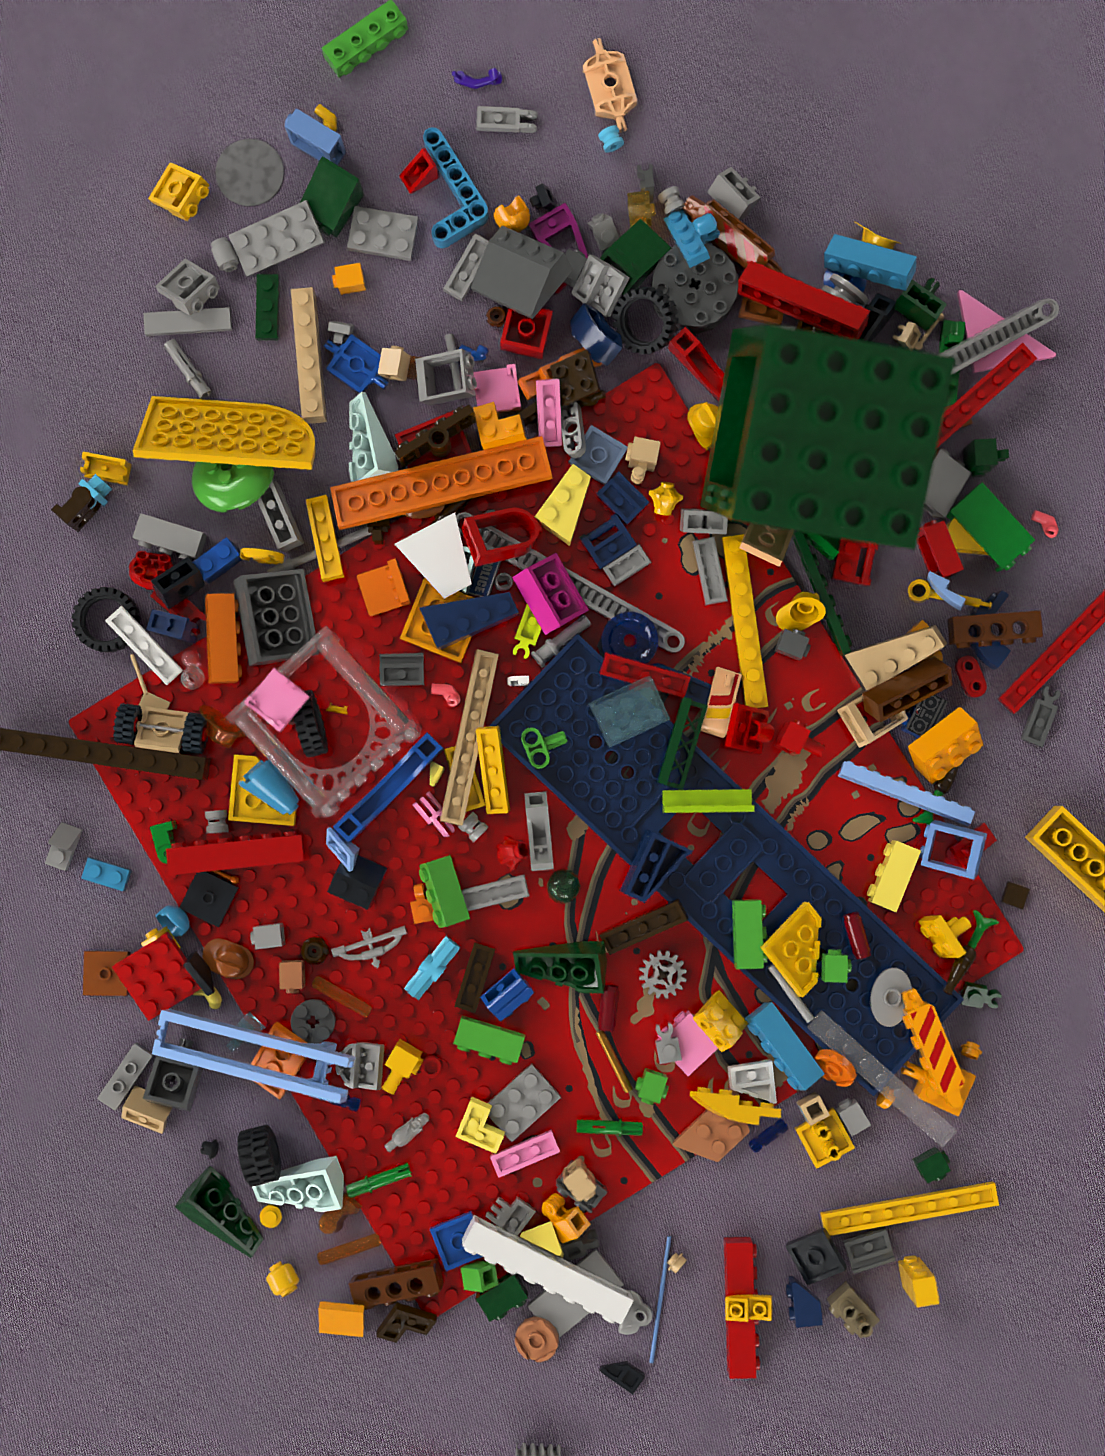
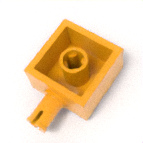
M907 1060L904 1065L911 1070L902 1067L901 1073L918 1080L912 1094L959 1117L976 1075L959 1067L965 1083L963 1088L959 1089L963 1105L956 1109L945 1101L944 1096L931 1089L928 1079L931 1078L928 1070L925 1071L922 1067Z

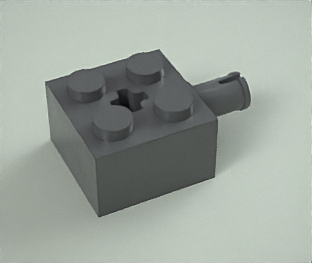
M180 1038L179 1046L192 1048L193 1041ZM156 1055L143 1099L148 1102L190 1112L203 1068ZM176 1079L178 1084L174 1085L172 1088V1086H170L169 1083L170 1081L174 1082Z

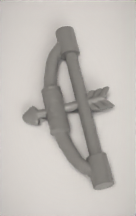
M398 927L392 929L391 932L373 937L371 928L366 932L361 930L363 941L331 949L333 957L340 956L346 960L365 961L373 958L372 965L378 968L380 960H377V956L384 955L385 952L395 947L402 936L407 934L406 927ZM391 937L395 938L384 947L373 948L372 943ZM368 945L370 949L368 951L362 952L361 954H346L347 951L360 948Z

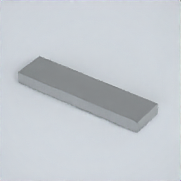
M230 307L202 309L198 313L194 312L191 316L181 310L143 313L144 333L146 336L232 331Z

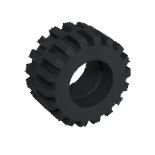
M262 1125L240 1131L237 1141L238 1158L242 1174L249 1186L253 1187L279 1180L281 1158L275 1134L270 1126Z

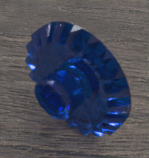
M623 612L614 616L604 627L601 636V646L604 654L608 652L646 664L654 657L658 648V633L654 624L649 618L637 612ZM631 634L634 637V643L627 647L624 644V637Z

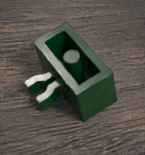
M996 438L974 439L963 448L964 468L971 472L972 477L985 476V473L990 472L991 469L998 465V462L1009 458V449L997 450Z

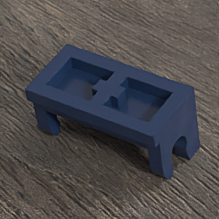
M152 609L146 630L195 644L197 638L191 635L190 631L192 628L198 629V625L189 621V618Z

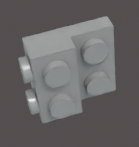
M186 258L155 286L160 294L172 300L176 308L189 316L194 312H200L204 303L209 298H215L220 289L214 275Z

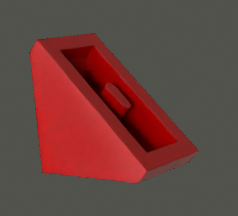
M422 148L399 175L410 194L439 178L437 166L426 148Z

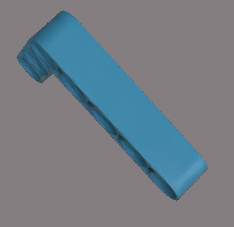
M431 127L423 134L424 146L462 207L437 222L432 228L434 244L439 248H446L486 224L488 221V207L441 131ZM436 138L438 139V142L435 144L429 143V140ZM443 156L450 158L446 162L440 161V158ZM454 174H459L461 178L458 180L451 179V176ZM465 192H470L473 194L470 198H464L462 196V194H464ZM476 210H482L484 212L481 216H475L473 214ZM458 221L466 223L463 227L455 226V223ZM438 233H447V236L445 238H437Z

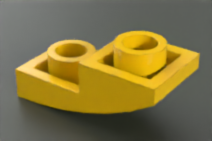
M772 1295L726 1296L725 1320L748 1322L749 1319L771 1321Z

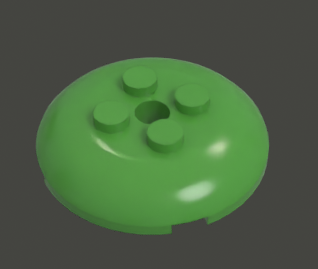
M196 462L192 472V486L199 501L213 511L227 512V510L236 508L241 510L256 502L266 492L273 479L274 471L273 467Z

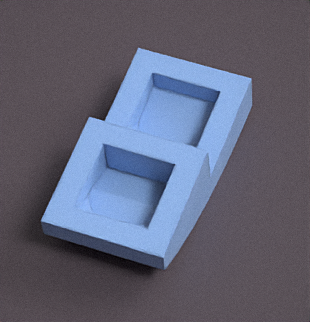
M930 571L927 581L932 589L946 603L961 611L966 598L948 590L950 581Z

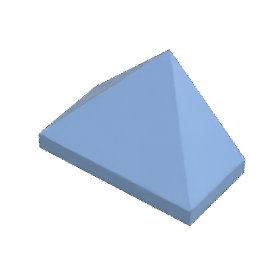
M327 828L326 845L349 872L352 871L360 848L352 842L348 843L333 828Z

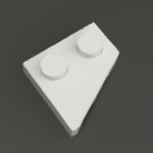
M770 1059L728 1066L729 1085L732 1090L769 1101L773 1104L777 1103L773 1062Z

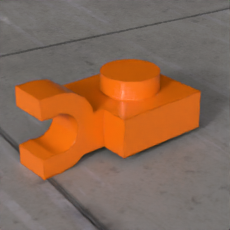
M423 883L416 884L413 887L416 900L410 902L414 924L433 921L432 913L434 911L432 904L425 897Z

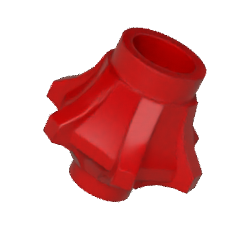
M505 836L504 842L497 844L499 862L501 865L506 864L510 871L516 870L517 865L523 859L528 858L530 854V849L526 842L516 841L510 836Z

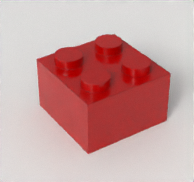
M508 308L500 341L501 350L543 360L553 319V311L541 308L536 316L531 319Z

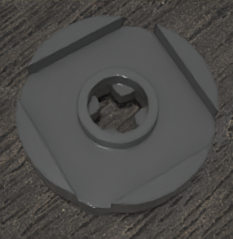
M320 999L304 1001L295 1008L291 1016L293 1033L307 1043L318 1044L323 1042L331 1035L336 1025L334 1011L326 1002ZM312 1015L315 1016L316 1020H319V1024H316L315 1027H311V1024L307 1022V1020L311 1019Z

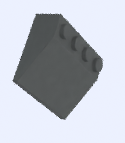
M501 226L489 240L470 288L478 294L533 319L573 269L564 252L505 226Z
M304 569L241 575L233 581L249 666L271 664L319 654Z

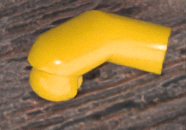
M317 105L314 113L323 119V125L336 131V115L323 105Z

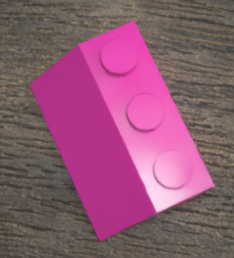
M557 553L527 567L512 577L545 635L589 610Z

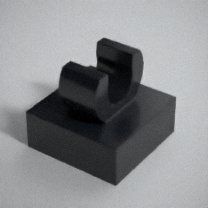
M543 183L536 186L538 195L529 199L532 207H535L536 210L544 207L548 211L557 208L550 188Z

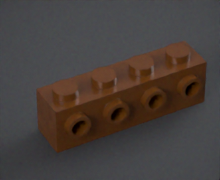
M934 656L863 692L864 710L881 723L952 686L951 667Z

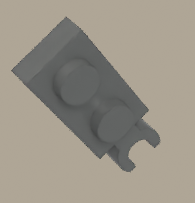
M1049 686L1043 687L1041 691L1042 700L1035 699L1020 738L1038 747H1043L1058 706L1053 705V702L1059 698L1060 691L1055 690L1054 695L1051 697L1048 695Z

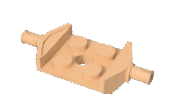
M598 38V41L597 39L592 41L596 51L595 55L589 58L583 65V73H585L591 93L596 117L616 120L619 133L622 132V129L625 132L627 127L624 116L637 105V97L624 54L618 51L604 50L602 40ZM607 78H613L616 84L609 87L604 81Z

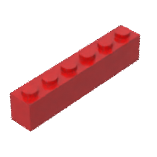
M750 261L738 279L737 294L841 338L858 340L867 326L870 310L848 302L841 297L829 294L822 289L805 284L803 281L793 279L781 272L774 271L762 264Z
M297 831L283 832L284 836L275 837L274 833L261 834V839L252 840V835L240 836L239 841L230 842V838L216 839L215 844H207V840L194 841V846L186 847L185 842L173 843L171 848L166 849L168 876L304 861L302 835H297Z
M724 1237L725 1297L732 1295H758L757 1289H754V1280H757L758 1277L757 1267L753 1266V1258H757L756 1244H753L750 1237ZM749 1319L748 1322L726 1320L727 1372L729 1379L756 1378V1370H760L759 1356H756V1348H759V1334L755 1333V1325H759V1320Z

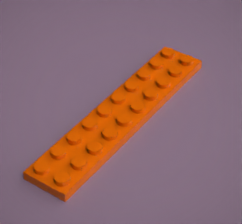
M543 436L333 486L330 487L338 528L342 530L553 478Z

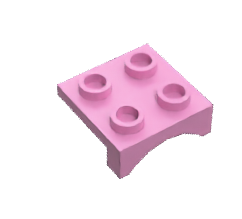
M515 364L507 365V368L473 372L477 382L475 389L477 406L494 402L498 413L521 410Z
M273 668L254 693L245 700L244 704L262 716L277 731L281 732L310 696L276 668Z

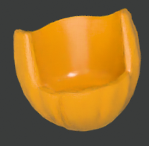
M518 195L509 206H498L494 212V219L499 228L505 226L519 233L528 226L530 212L524 200Z

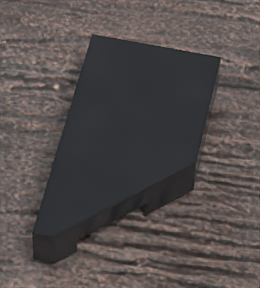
M197 951L191 953L183 966L204 993L209 996L215 991L210 967Z
M628 1361L599 1367L601 1373L632 1395L645 1378V1373Z

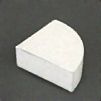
M529 676L507 677V685L528 686Z

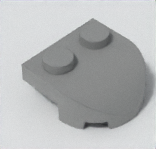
M369 1042L347 1045L340 1053L355 1056L353 1068L336 1065L337 1075L342 1077L345 1082L344 1085L349 1088L358 1087L380 1090L382 1086L384 1045Z

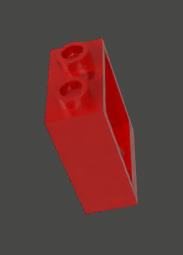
M935 519L923 524L924 526L919 529L917 544L928 572L931 571L943 578H948L964 570L945 521L937 523Z

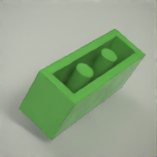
M451 856L420 864L419 875L421 880L425 882L427 889L426 897L428 902L432 904L434 911L432 913L433 920L438 927H447L470 919Z
M759 899L732 900L734 967L736 969L764 968V963H767V956L760 947L763 945V940L767 938L766 927H762V918L766 917L765 904H762Z
M462 1015L453 1044L458 1045L457 1049L470 1052V1049L478 1051V1055L491 1058L492 1055L500 1058V1062L512 1065V1062H518L525 1034Z

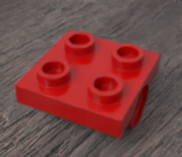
M733 703L725 747L761 754L763 743L770 742L774 736V727L768 723L770 711Z

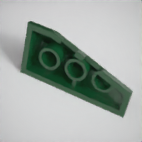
M580 941L513 952L515 969L519 974L539 980L544 978L556 982L555 985L561 987L566 985L575 988V991L580 993H604L607 966L604 941Z
M209 1166L186 1189L175 1205V1208L198 1226L251 1258L262 1243L263 1237L252 1219L244 1213L240 1206L242 1203L238 1198L234 1197L229 1189L230 1184L213 1167Z

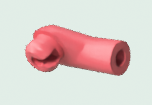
M1035 510L1031 520L1041 523L1047 537H1056L1059 530L1055 518Z
M432 683L431 694L443 695L447 704L451 707L458 705L460 695L452 685Z

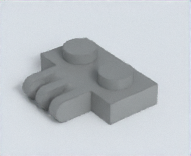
M518 1196L511 1205L498 1197L496 1202L502 1208L500 1209L493 1204L491 1210L497 1215L495 1216L491 1212H487L485 1216L495 1223L496 1226L518 1236L536 1211L535 1208Z

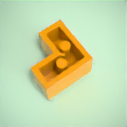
M494 402L473 407L483 450L527 440L519 414L500 419Z

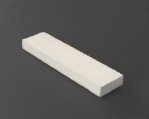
M123 606L105 620L166 685L184 671Z

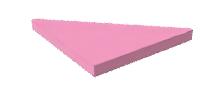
M963 290L957 292L962 321L965 322L966 340L989 328L991 325L1004 320L1003 317ZM1025 334L975 361L971 366L973 373L992 370L1021 343H1024L1038 358L1036 361L1055 358L1056 353L1030 335Z

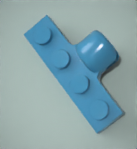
M683 209L672 212L669 216L663 218L668 231L690 268L710 259L704 244L718 238L720 235L717 222L711 213L696 218L693 222L689 221Z

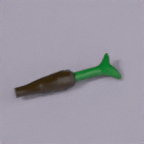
M959 766L951 769L943 779L937 780L934 783V796H943V794L950 791ZM925 810L912 820L915 823L930 825L934 821V813Z
M977 910L973 911L976 919V929L968 944L962 946L966 953L960 958H955L947 984L943 990L948 995L952 994L956 985L973 964L976 958L975 948L984 931L990 926L999 923L995 919L984 918Z

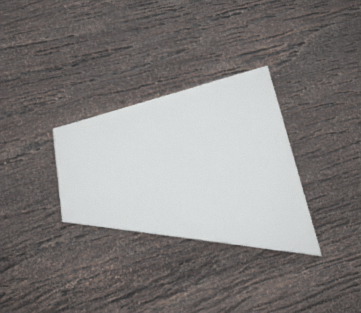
M455 512L395 543L397 548L443 598L472 584Z

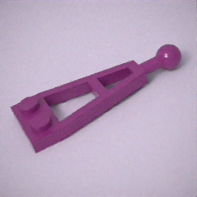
M566 203L528 224L536 241L548 246L550 245L547 240L571 227L578 250L588 259V253L577 222Z

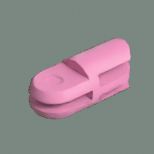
M429 791L426 795L438 809L437 812L424 797H421L419 800L431 814L430 818L418 803L415 802L413 806L428 825L433 823L444 837H449V834L437 820L441 818L443 807ZM443 822L445 826L452 833H454V826L450 823Z

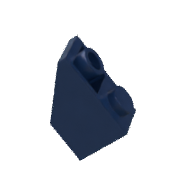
M788 1276L789 1284H786L787 1298H791V1306L788 1307L790 1321L793 1320L796 1328L823 1325L821 1303L818 1297L795 1277Z

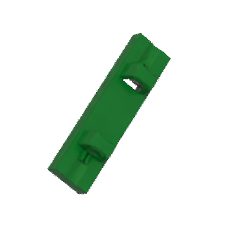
M942 321L938 354L952 348L947 346L948 344L958 345L963 341L965 322ZM960 370L952 374L946 406L953 405L957 401Z

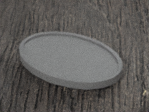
M892 967L884 970L875 980L871 991L870 1003L872 1013L875 1019L886 1027L895 1026L902 1021V1016H905L903 1012L905 1005L901 993L911 989L908 976L898 968Z

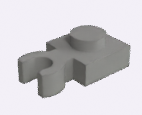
M668 1022L669 1028L666 1032L660 1030L659 1024L656 1025V1032L662 1039L655 1041L660 1064L682 1060L678 1037L671 1038L673 1033L671 1022Z

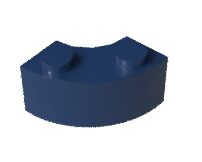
M586 303L580 307L569 321L572 336L590 352L591 358L595 362H601L608 366L623 349L621 335L607 324L602 313Z

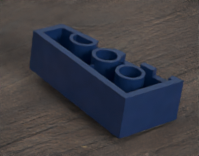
M510 592L420 607V611L438 650L519 615Z

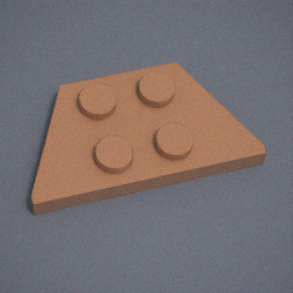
M732 1090V1095L739 1096L737 1091ZM706 1109L672 1141V1144L675 1147L719 1162L750 1130L747 1123L726 1119Z

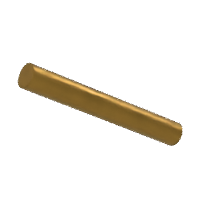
M602 1030L596 1032L595 1034L624 1092H630L633 1088L605 1032Z

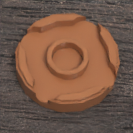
M531 1317L520 1323L515 1333V1345L518 1352L524 1358L535 1360V1362H543L549 1360L555 1354L559 1345V1335L550 1321L541 1317Z

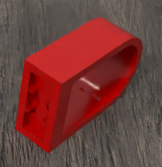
M508 508L466 517L461 530L477 567L526 555L532 549L538 534L542 533V526L530 512L521 508ZM513 522L523 526L529 534L530 540L487 550L479 529Z

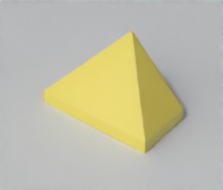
M551 1221L521 1233L520 1237L563 1258L564 1252Z

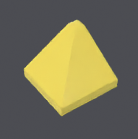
M433 761L430 764V785L434 787L437 785L445 767Z

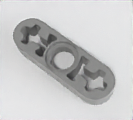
M577 402L565 407L560 405L564 450L571 458H579L586 451L581 407ZM577 424L576 430L568 433L569 426ZM573 439H574V441L578 444V445L575 447V450H572V449L574 448Z

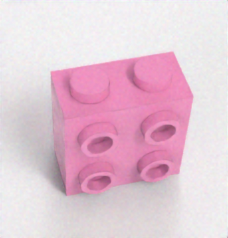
M689 1010L686 1013L682 1011L674 1018L673 1021L675 1023L672 1025L673 1033L671 1034V1038L678 1037L682 1060L675 1061V1063L687 1076L718 1049L692 1019L694 1016ZM666 1026V1027L663 1028L661 1031H662V1032L668 1031V1027Z

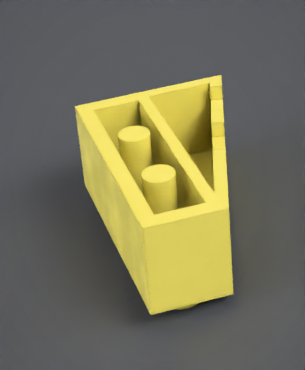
M572 464L535 515L536 520L541 523L543 528L569 546L571 545L591 479L590 475Z

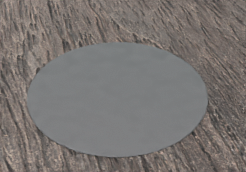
M243 139L232 143L221 153L216 164L215 175L218 187L229 200L243 206H256L267 202L278 192L283 181L284 168L279 154L269 144L257 139Z

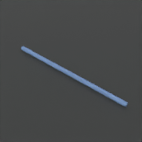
M667 1236L650 1363H654L671 1236Z

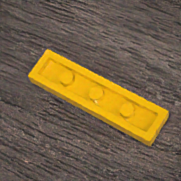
M322 495L306 499L321 579L323 582L343 578L344 572L328 496Z
M499 726L478 727L476 729L486 812L487 814L508 813L510 806Z

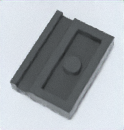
M424 653L379 654L380 686L425 685Z
M885 1227L843 1240L854 1274L896 1261Z

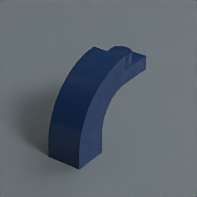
M1003 590L991 593L985 601L987 603L991 601V608L989 609V607L985 606L975 607L971 615L996 614L1009 594ZM970 626L969 634L972 637H976L977 629ZM992 642V646L979 647L978 643L971 644L976 656L992 670L999 668L1011 652L1006 646L1000 645V642Z

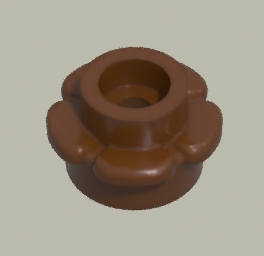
M495 306L487 311L486 317L490 326L502 327L505 324L507 313L502 307Z

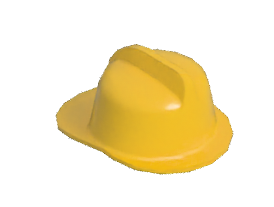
M860 225L863 227V242L892 250L896 243L902 244L881 237Z
M708 402L692 406L687 417L698 442L706 450L712 444L718 407Z
M801 592L795 595L790 603L783 606L777 612L776 623L782 630L793 631V629L801 631L823 619L826 614V608L819 600L817 592Z

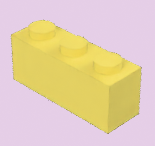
M892 840L891 844L887 843L883 855H885L884 861L878 865L875 872L877 876L876 881L870 885L867 896H869L868 901L897 912L921 851L895 840Z

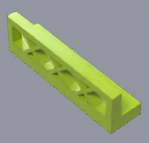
M752 789L662 790V813L754 812Z

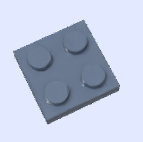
M591 425L585 434V453L579 458H570L568 463L576 465L593 479L605 485L625 455L628 447Z

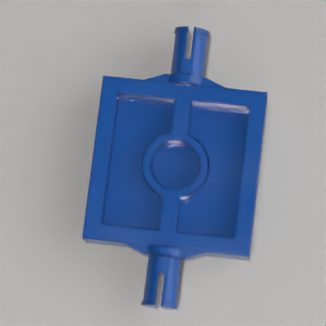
M352 334L339 347L330 340H327L324 348L334 354L332 361L326 368L329 373L359 394L365 392L373 382L383 389L388 386L389 382L378 374L381 357L379 353Z

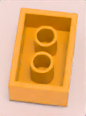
M958 707L911 743L908 749L915 768L933 784L937 780L943 779L951 769L960 766L968 756L977 753L981 746H983L977 722L961 707Z

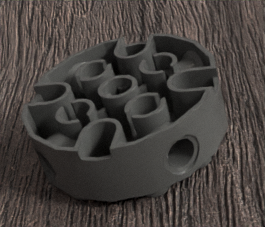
M709 243L704 244L708 251L710 259L690 268L676 245L659 260L653 272L651 287L662 290V294L670 296L669 301L673 300L675 304L673 309L678 311L675 317L679 318V323L676 324V327L680 331L684 327L692 334L713 330L727 318L737 297L738 277L734 264L722 250ZM652 301L655 312L663 321V315L659 307Z

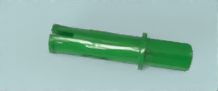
M577 1119V1133L619 1135V1137L621 1135L641 1136L643 1124L642 1122L621 1121V1119L619 1121ZM593 1126H605L606 1128H593Z
M407 1162L371 1177L367 1175L365 1179L347 1185V1194L349 1198H353L366 1192L373 1193V1190L411 1177L410 1166Z

